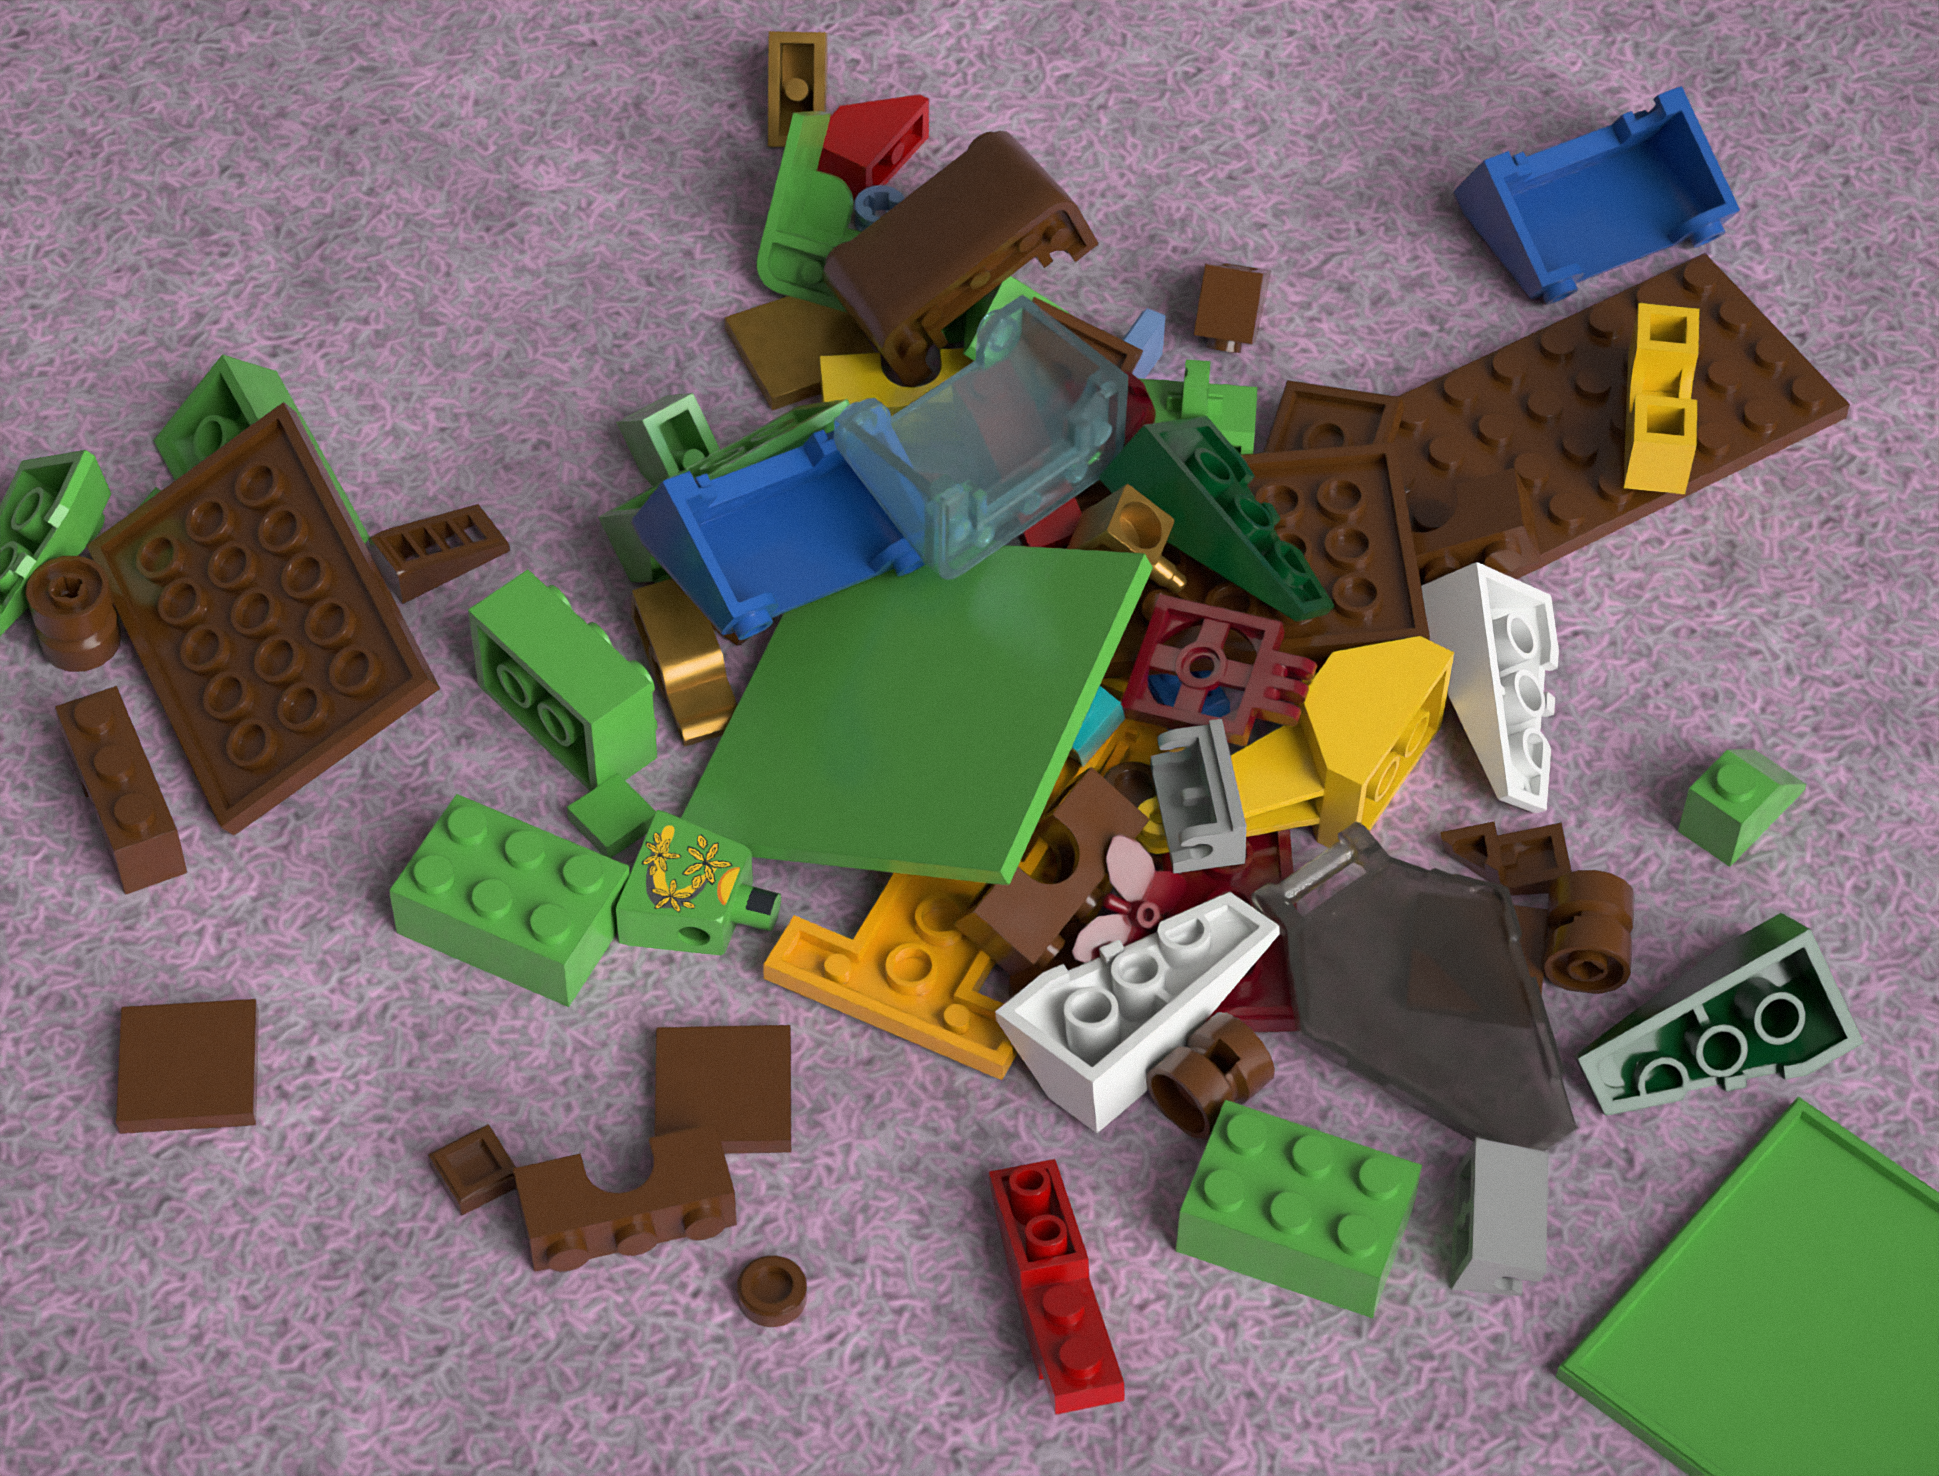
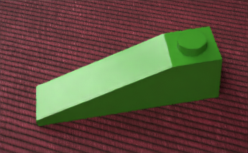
M86 450L22 460L1 502L0 636L29 607L26 588L33 572L49 560L61 556H78L87 547L86 545L95 539L103 527L105 521L103 511L112 493L96 457Z

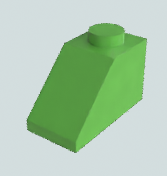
M693 393L666 395L616 422L640 473L652 486L720 450Z
M1727 749L1689 788L1678 832L1731 867L1801 795L1807 784L1755 749Z

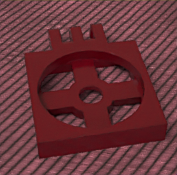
M1159 594L1125 689L1121 706L1126 719L1173 730L1208 725L1210 720L1222 719L1227 742L1246 747L1256 718L1287 726H1296L1302 713L1301 709L1293 704L1279 701V699L1294 703H1304L1309 687L1305 683L1287 678V676L1301 680H1312L1317 664L1305 657L1279 652L1285 634L1281 621ZM1202 625L1197 641L1188 644L1183 649L1163 645L1166 640L1176 633L1190 627ZM1230 629L1243 636L1254 648L1257 654L1254 665L1226 659L1223 647ZM1200 658L1209 659L1214 663L1212 674L1203 679L1195 678L1190 674L1191 664ZM1149 670L1178 677L1181 686L1173 707L1158 704L1153 698L1148 684ZM1218 686L1244 692L1240 706L1229 714L1220 718L1201 714L1207 693L1215 690Z

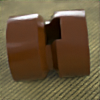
M61 556L45 562L33 572L27 582L26 597L44 658L55 668L68 672H86L102 666L113 658L120 647L122 632L116 610L113 606L114 600L104 568L94 560L82 556Z
M1577 870L1563 874L1553 881L1548 895L1547 923L1549 931L1545 940L1544 970L1546 977L1554 985L1567 991L1602 994L1614 991L1628 981L1631 975L1632 940L1630 933L1633 929L1635 897L1633 888L1624 879L1612 873L1598 870Z
M1217 1012L1186 1039V1047L1178 1046L1147 1073L1146 1083L1152 1099L1164 1116L1187 1135L1196 1139H1204L1212 1133L1224 1101L1228 1100L1243 1105L1274 1078L1275 1067L1264 1043L1250 1027L1228 1013Z

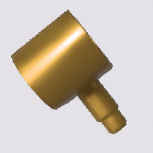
M1128 484L1082 513L1067 549L1145 553L1153 567L1149 578L1155 583L1165 586L1173 593L1180 592L1187 583L1186 577L1176 570V566L1161 555L1173 527L1174 519Z

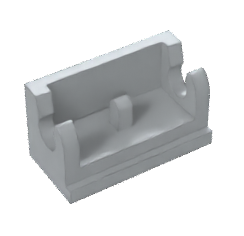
M1222 719L1210 720L1208 725L1174 729L1162 733L1157 737L1160 750L1186 747L1182 751H1168L1151 756V771L1173 874L1245 863L1246 822Z
M1480 1138L1474 1140L1455 1170L1451 1290H1470L1480 1293L1522 1296L1523 1282L1520 1280L1540 1282L1546 1274L1548 1152Z

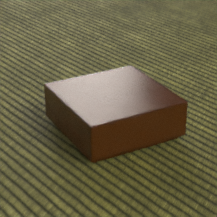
M489 1124L428 1154L432 1170L461 1216L516 1189L513 1168H516Z

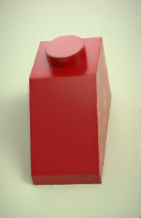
M917 94L839 106L830 116L817 170L842 179L850 188L854 201L864 189L875 185H886L929 138V98Z

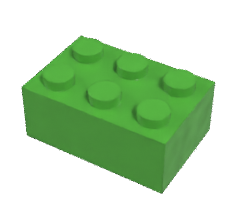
M527 569L468 609L478 686L589 791L617 773L624 780H627L658 758L656 744L658 724L654 716L653 706L655 686L650 674L638 661H628L613 648L609 637L598 624L594 622L587 624L572 610L569 601L560 589L554 585L546 586Z
M456 794L389 892L397 934L570 1007L618 933L616 906L630 872L629 866Z
M1225 1100L1180 1210L1176 1252L1373 1318L1415 1205L1422 1165Z

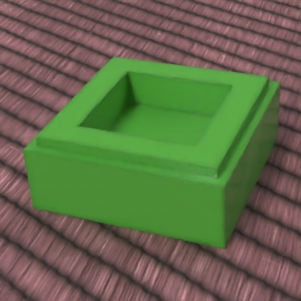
M618 773L567 806L568 820L602 855L609 858L614 857L645 836L656 814V811Z

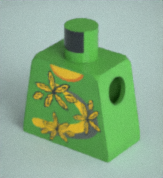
M657 810L616 906L619 943L628 946L721 956L727 950L737 923L770 932L773 930L780 911L781 894L752 886V852L746 845L670 813Z

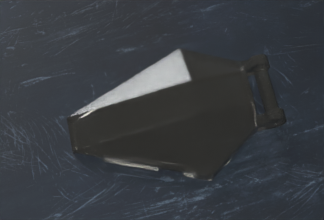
M1355 821L1338 833L1339 841L1278 884L1275 885L1272 882H1268L1251 894L1256 910L1278 924L1279 932L1283 936L1298 1043L1473 1142L1476 1138L1549 1153L1579 1129L1575 1123L1562 1081L1565 1070L1536 977H1530L1519 940L1523 934L1508 887L1456 873L1453 875L1436 868L1427 870L1391 857L1370 831L1360 822ZM1353 862L1364 868L1365 874L1302 917L1293 906L1294 903Z

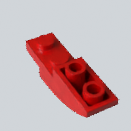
M1056 1159L989 1171V1183L1003 1248L1039 1380L1044 1379L1055 1415L1125 1401L1124 1380L1089 1278V1257Z

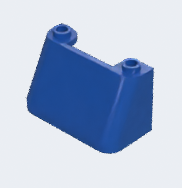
M1682 86L1658 94L1653 99L1656 105L1649 112L1642 110L1635 114L1632 111L1624 113L1609 126L1527 157L1524 152L1511 157L1509 151L1483 160L1454 190L1453 194L1463 215L1530 299L1534 300L1543 297L1546 305L1556 303L1577 292L1576 284L1687 240H1691L1695 248L1705 245L1726 233L1722 224L1737 214L1740 208Z
M876 401L851 410L846 415L850 424L842 433L839 430H834L826 434L823 429L813 433L801 447L713 480L709 479L707 473L694 479L690 471L664 480L633 517L631 524L642 545L722 635L735 633L738 640L750 638L773 624L772 618L893 569L897 576L907 575L926 565L931 560L928 551L943 538L946 532Z

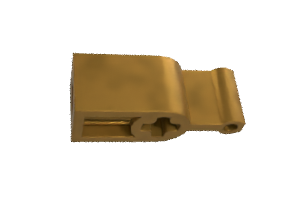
M673 579L632 590L631 617L660 692L668 702L684 747L722 736L738 703L728 681L723 655L711 622Z

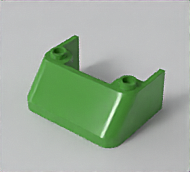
M823 111L793 113L757 256V271L762 282L775 292L848 313L825 284L822 277L828 254L839 244L851 241L861 233V231L848 228L854 204L848 185L837 176L817 170L831 114ZM967 310L940 330L949 343L965 340Z

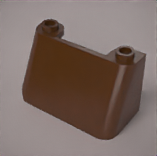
M985 132L976 137L963 154L855 238L836 246L826 258L822 277L837 300L906 387H916L933 373L925 360L931 345L934 343L940 350L949 343L940 331L1034 257L1043 268L1053 262L1049 253L1055 251H1065L1077 262L1099 245L1075 202L1009 132Z

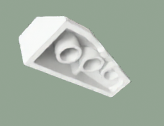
M1475 562L1421 586L1430 641L1454 652L1447 694L1498 800L1532 813H1540L1547 810L1551 747L1545 736L1540 732L1541 716L1549 717L1554 715L1555 697L1548 691L1543 692L1545 670L1552 671L1558 668L1559 657L1551 595Z
M1228 892L1161 921L1158 931L1150 936L1123 946L1120 940H1117L1099 948L1100 957L1068 971L1065 965L1062 964L1043 972L995 1012L996 1021L1048 1098L1091 1130L1099 1133L1148 1090L1146 1083L1147 1073L1175 1048L1186 1045V1039L1204 1024L1279 935V925L1231 892Z

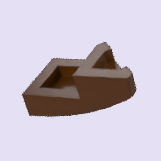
M1495 821L1440 832L1444 851L1509 896L1547 894L1553 881L1563 874L1572 872L1562 822L1502 835L1497 834Z

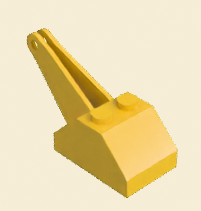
M1421 636L1332 652L1319 672H1315L1312 680L1301 681L1309 687V692L1304 703H1294L1302 711L1298 724L1296 726L1284 725L1230 755L1246 822V837L1311 825L1318 843L1351 859L1442 726L1454 652ZM1156 796L1144 801L1138 807L1150 820L1136 836V839L1142 843V847L1147 852L1162 854L1169 851Z

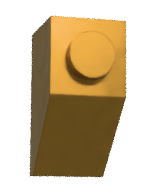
M769 31L768 147H785L793 113L826 112L828 33Z

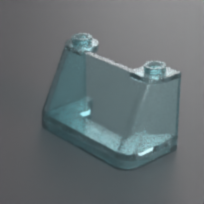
M1022 294L1003 308L995 309L983 318L977 329L976 360L893 416L890 415L889 409L875 398H867L861 402H854L848 405L839 416L834 418V442L837 450L920 559L945 580L955 579L1099 480V475L1120 453L1124 446L1128 375Z

